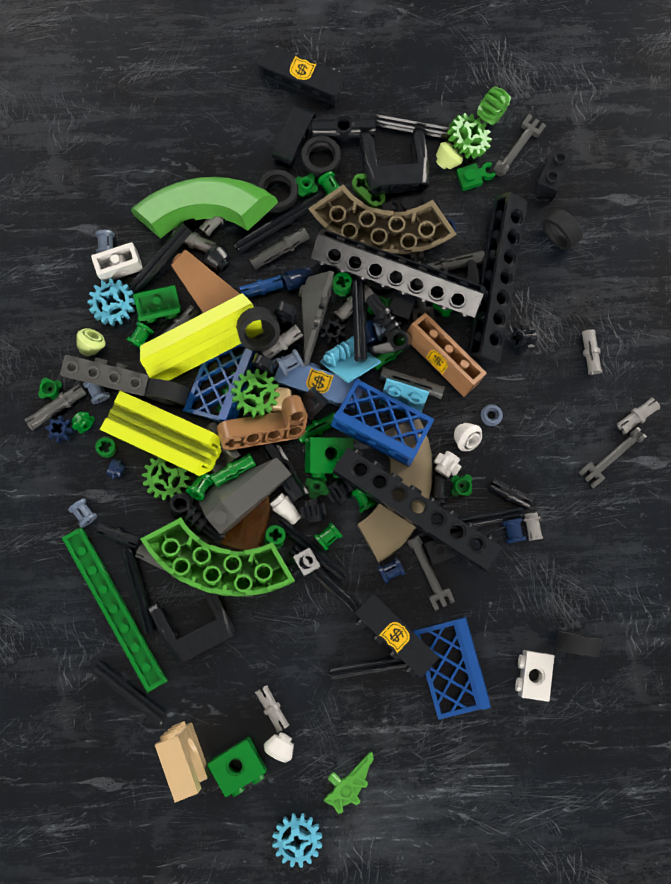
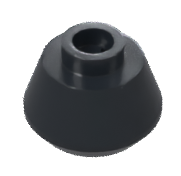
M217 244L210 248L203 257V264L215 272L227 270L230 266L231 258L226 246Z

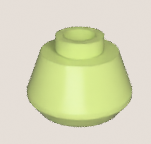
M447 141L440 144L436 154L438 158L436 162L443 169H452L462 163L463 156L458 154L459 150L457 148L453 149V145Z
M88 328L77 332V348L81 354L85 356L96 355L104 348L105 340L99 332Z

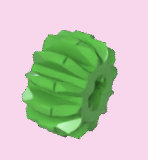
M493 87L481 100L477 115L484 122L491 125L495 124L503 117L504 112L509 106L511 96L502 88Z

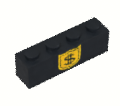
M268 44L259 63L260 76L334 106L344 87L345 74L340 70L323 66L318 61L308 60L298 53L293 54L285 51L281 46Z
M374 594L355 612L358 616L356 622L365 630L369 627L374 632L372 637L381 646L385 643L391 649L388 653L397 662L401 659L407 665L404 669L413 678L417 675L422 678L440 659Z

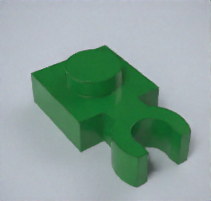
M487 162L479 169L477 164L457 169L456 175L462 192L482 186V179L486 181L494 179L495 172L491 174L486 172L487 169L491 168L492 163Z

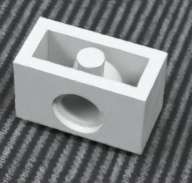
M132 242L91 255L96 273L101 281L103 280L105 283L109 282L110 278L115 280L143 269L138 251Z
M523 650V655H519L518 668H521L520 678L517 677L515 690L518 691L520 697L542 701L550 700L554 655ZM533 669H537L539 673L535 681L529 679V673Z

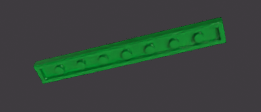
M79 527L62 537L146 692L149 693L167 682V677L84 528Z

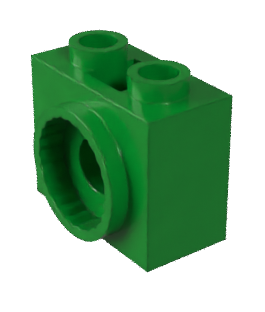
M305 438V473H312V477L321 478L325 477V473H333V469L347 448L353 450V438ZM328 447L333 451V456L330 459L325 456V451Z
M250 737L230 747L207 764L225 798L231 794L233 797L239 795L245 790L244 786L250 782L253 785L265 778L264 774L267 771V767ZM231 760H240L242 768L239 770L233 769L231 767Z

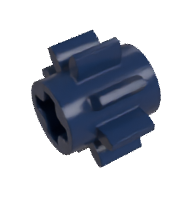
M59 416L58 420L50 418V425L45 427L50 432L48 438L52 440L56 437V442L61 444L62 439L70 441V434L75 432L69 427L72 421L66 420L64 422V417ZM59 426H61V430H62V432H61L60 434L58 433V432H59V430H58V427H59Z

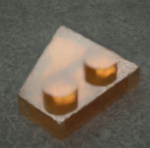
M255 507L234 528L225 533V538L220 544L241 550L259 548L271 512Z

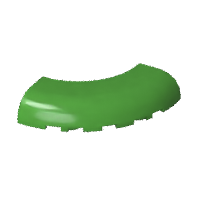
M201 177L166 186L141 200L131 208V211L140 222L161 239L171 230L181 226L183 221L193 218L195 220L214 219V216L223 217L226 221L236 223L248 231L278 201L275 196L266 190L245 181L223 177Z
M182 518L141 538L151 556L169 574L191 587L208 593L236 597L254 596L281 589L295 582L273 542L259 548L244 550L243 552L219 548L200 540L187 527Z

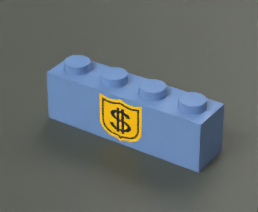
M309 363L308 367L299 366L289 371L287 376L283 374L278 366L273 381L274 384H278L280 387L289 388L291 391L303 395L314 386L329 401V404L340 407L356 379L347 383L331 370L327 372L321 370L319 365ZM358 387L355 390L357 400L360 399L363 392ZM355 405L345 408L347 410L356 412Z

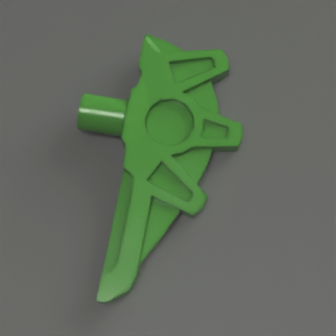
M370 751L346 777L340 779L334 772L328 776L327 779L334 785V789L328 793L323 801L334 806L338 814L343 812V806L350 803L357 806L360 803L357 795L362 787L366 788L368 785L365 779L369 765L374 760L373 753Z

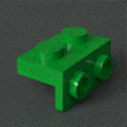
M176 285L133 294L138 312V322L152 323L157 321L158 317L165 316V319L175 318L178 316L177 313H180L182 310Z

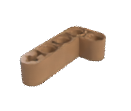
M291 395L283 400L281 412L264 414L263 417L257 415L254 418L244 417L226 420L219 423L216 429L222 448L225 450L293 440L304 435L307 413L301 398L297 395Z

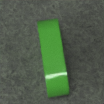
M357 174L353 178L352 190L367 206L380 209L381 204L385 203V194H372L374 197H380L379 202H372V195L368 189L364 174ZM358 181L360 183L365 182V188L363 186L358 188Z

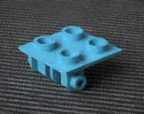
M354 336L327 351L323 356L324 359L320 361L321 364L347 383L381 363L379 359L367 352V360L365 362H356L354 358Z
M388 378L383 389V393L422 412L429 391ZM380 399L379 404L386 406L385 401Z

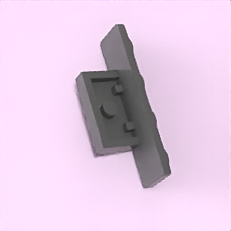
M69 355L64 356L60 375L63 377L140 396H145L149 376L128 370V365L116 363L114 367L107 365L108 360L96 357L94 361Z

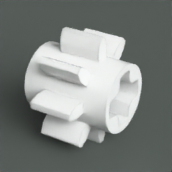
M446 451L444 455L439 453L433 462L437 465L435 471L446 478H449L451 474L453 476L457 475L461 468L458 465L460 459L449 451Z

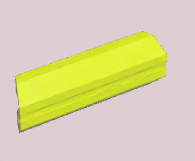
M243 293L141 345L140 362L145 367L149 378L169 381L241 344L236 328L237 320L243 312L253 308V304ZM261 320L253 321L246 327L245 332L247 336L253 338L263 333Z
M119 391L108 417L105 418L100 428L103 432L198 476L213 470L215 462L221 454L220 438L215 433L122 391Z

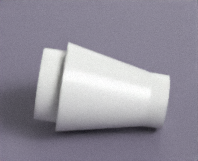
M283 492L270 503L273 507L272 510L290 522L291 525L295 524L302 517L288 495L285 496Z

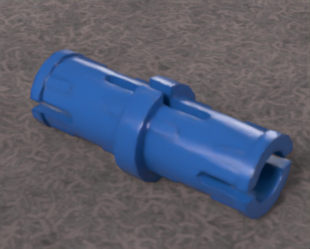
M278 275L263 281L258 279L256 283L240 286L239 288L241 294L243 293L247 298L257 295L265 296L267 292L283 289L284 287L281 277Z

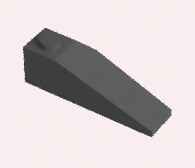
M332 271L310 276L307 278L306 284H302L300 287L299 297H302L304 366L307 367L331 297L334 276Z
M274 458L243 472L237 479L233 478L219 487L214 485L204 494V499L198 501L205 517L220 534L228 533L292 474L278 458Z

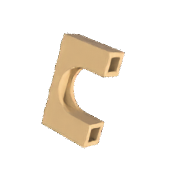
M185 721L168 729L164 735L160 736L161 740L155 744L174 802L199 793L201 790L199 782L208 779L210 776L192 722L185 724Z

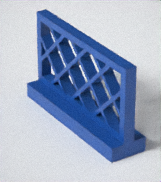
M241 343L202 363L183 412L220 423L226 420L237 419L240 409H236L238 402H232V398L236 396L231 394V389L236 388L233 382L234 380L240 381L238 378L240 373L246 376L247 370H250L252 374L255 373L252 361L256 353L262 354L261 351H251L245 348L243 354L235 357L233 350L240 346L244 347ZM230 352L233 359L222 365L220 357ZM217 360L220 367L209 372V363ZM236 364V372L228 377L225 369ZM222 372L225 379L215 384L212 377ZM209 379L212 386L201 391V383ZM228 383V393L220 396L217 389ZM247 383L243 384L241 392L247 390ZM214 391L217 399L207 404L204 396ZM201 398L204 406L197 410L191 409L193 403ZM220 403L222 408L219 415L211 414L210 408Z
M356 379L339 410H337L333 417L331 427L410 467L434 419ZM357 387L366 391V398L357 400L355 395ZM382 399L387 407L377 410L373 400ZM370 402L372 411L362 413L359 404ZM355 405L358 415L349 416L343 411L346 407ZM393 410H403L407 418L396 420ZM389 412L392 421L382 424L378 414ZM374 415L377 425L370 427L365 423L364 418ZM420 419L426 422L427 425L423 429L416 430L413 420ZM408 422L412 432L401 434L398 424ZM394 425L397 435L392 437L386 435L383 428ZM414 436L416 441L415 448L413 449L405 445L403 438Z
M462 617L415 630L414 633L420 639V634L427 632L436 636L430 649L442 658L437 670L433 667L430 669L435 672L433 677L430 670L426 673L438 720L479 709L491 708V702L467 618ZM454 625L456 636L453 642L440 636L445 627ZM441 629L439 634L435 633L434 630ZM438 639L450 644L445 656L433 650ZM456 639H458L459 646L454 644ZM452 647H455L462 653L463 657L459 664L447 658ZM463 660H464L466 669L461 666ZM444 661L456 666L451 678L439 672ZM458 669L468 674L469 679L465 686L453 680ZM437 674L449 681L443 692L434 687L433 681ZM451 683L463 689L457 700L445 694ZM469 683L471 684L472 691L467 688ZM465 691L474 696L476 705L467 707L459 702ZM436 692L441 695L440 698H439V700H438V697H437ZM443 696L455 703L451 711L444 713L441 712L439 705ZM457 705H459L460 707H462V708H460V709H456V710H455V708L457 707Z

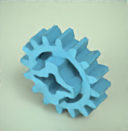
M112 278L109 279L108 284L102 280L101 287L95 285L96 292L89 293L93 299L88 300V304L93 306L89 310L92 314H95V319L97 321L101 319L104 325L109 321L112 326L115 325V321L123 324L122 318L124 317L129 320L128 312L135 311L131 307V305L135 304L132 298L134 293L129 291V286L127 284L123 285L121 280H118L115 284ZM121 293L125 295V302L121 300ZM99 303L103 305L102 312L99 309Z
M292 813L291 820L285 816L283 817L284 825L277 824L276 828L279 832H274L273 838L278 840L274 841L272 846L279 848L275 855H283V864L289 860L291 861V867L295 865V862H298L301 868L305 860L309 864L312 863V855L318 857L319 852L316 848H322V843L317 840L322 838V833H316L319 829V824L312 825V817L305 820L304 813L301 814L300 818H296L295 813ZM300 825L306 827L309 831L303 830ZM291 827L289 835L282 837L285 830ZM294 836L299 837L301 844L296 843ZM313 843L311 848L304 853L305 847ZM286 849H290L295 855L289 853Z

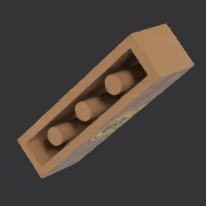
M426 313L414 321L407 330L412 337L411 345L463 397L474 389L487 374Z

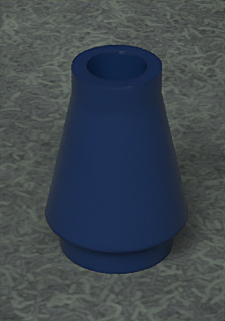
M309 266L285 271V274L281 275L286 291H295L302 284L306 283L308 277L313 276V272Z

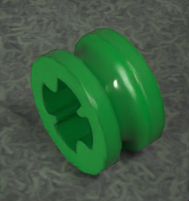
M109 437L100 438L95 446L96 451L103 458L112 457L117 449L115 442ZM103 443L108 445L111 443L112 446L109 447V452L106 453L104 450L101 452Z

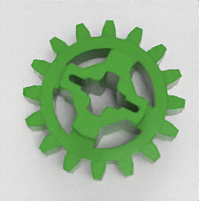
M464 113L462 116L458 115L449 124L450 129L447 131V134L451 135L448 140L454 142L452 148H458V154L463 152L466 158L471 155L475 159L477 156L481 157L490 147L488 143L492 139L487 137L490 131L485 130L486 123H480L481 118L475 120L473 114L468 117Z
M256 369L254 374L247 370L246 376L240 373L238 376L240 381L234 380L233 382L236 388L231 389V394L236 396L232 398V402H238L236 409L243 408L244 416L251 412L252 418L255 417L256 413L263 417L264 410L270 413L272 411L271 406H276L278 403L274 399L280 396V393L275 392L279 386L278 384H272L274 377L268 379L266 371L260 375L259 369ZM244 383H247V390L241 392V387ZM252 390H254L256 393L259 392L258 397H256L255 394L251 395ZM269 394V400L264 404L263 397Z
M159 457L158 460L150 459L151 466H144L148 473L142 474L143 477L147 478L143 485L150 486L147 492L150 494L155 492L154 498L156 499L162 495V500L167 501L168 496L172 498L176 493H183L181 489H187L188 487L185 482L191 480L189 476H186V473L189 471L177 466V469H170L167 465L170 462ZM158 467L156 475H153L155 469ZM166 472L171 475L168 477V483L162 479L165 477ZM181 478L179 484L175 487L177 479ZM155 485H164L166 491L157 489Z

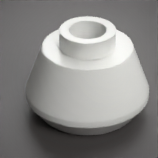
M470 423L458 425L454 431V439L458 448L461 451H471L476 448L482 439V429Z
M281 732L279 735L274 734L264 743V751L271 757L286 763L292 759L294 747L293 743H291L292 738Z

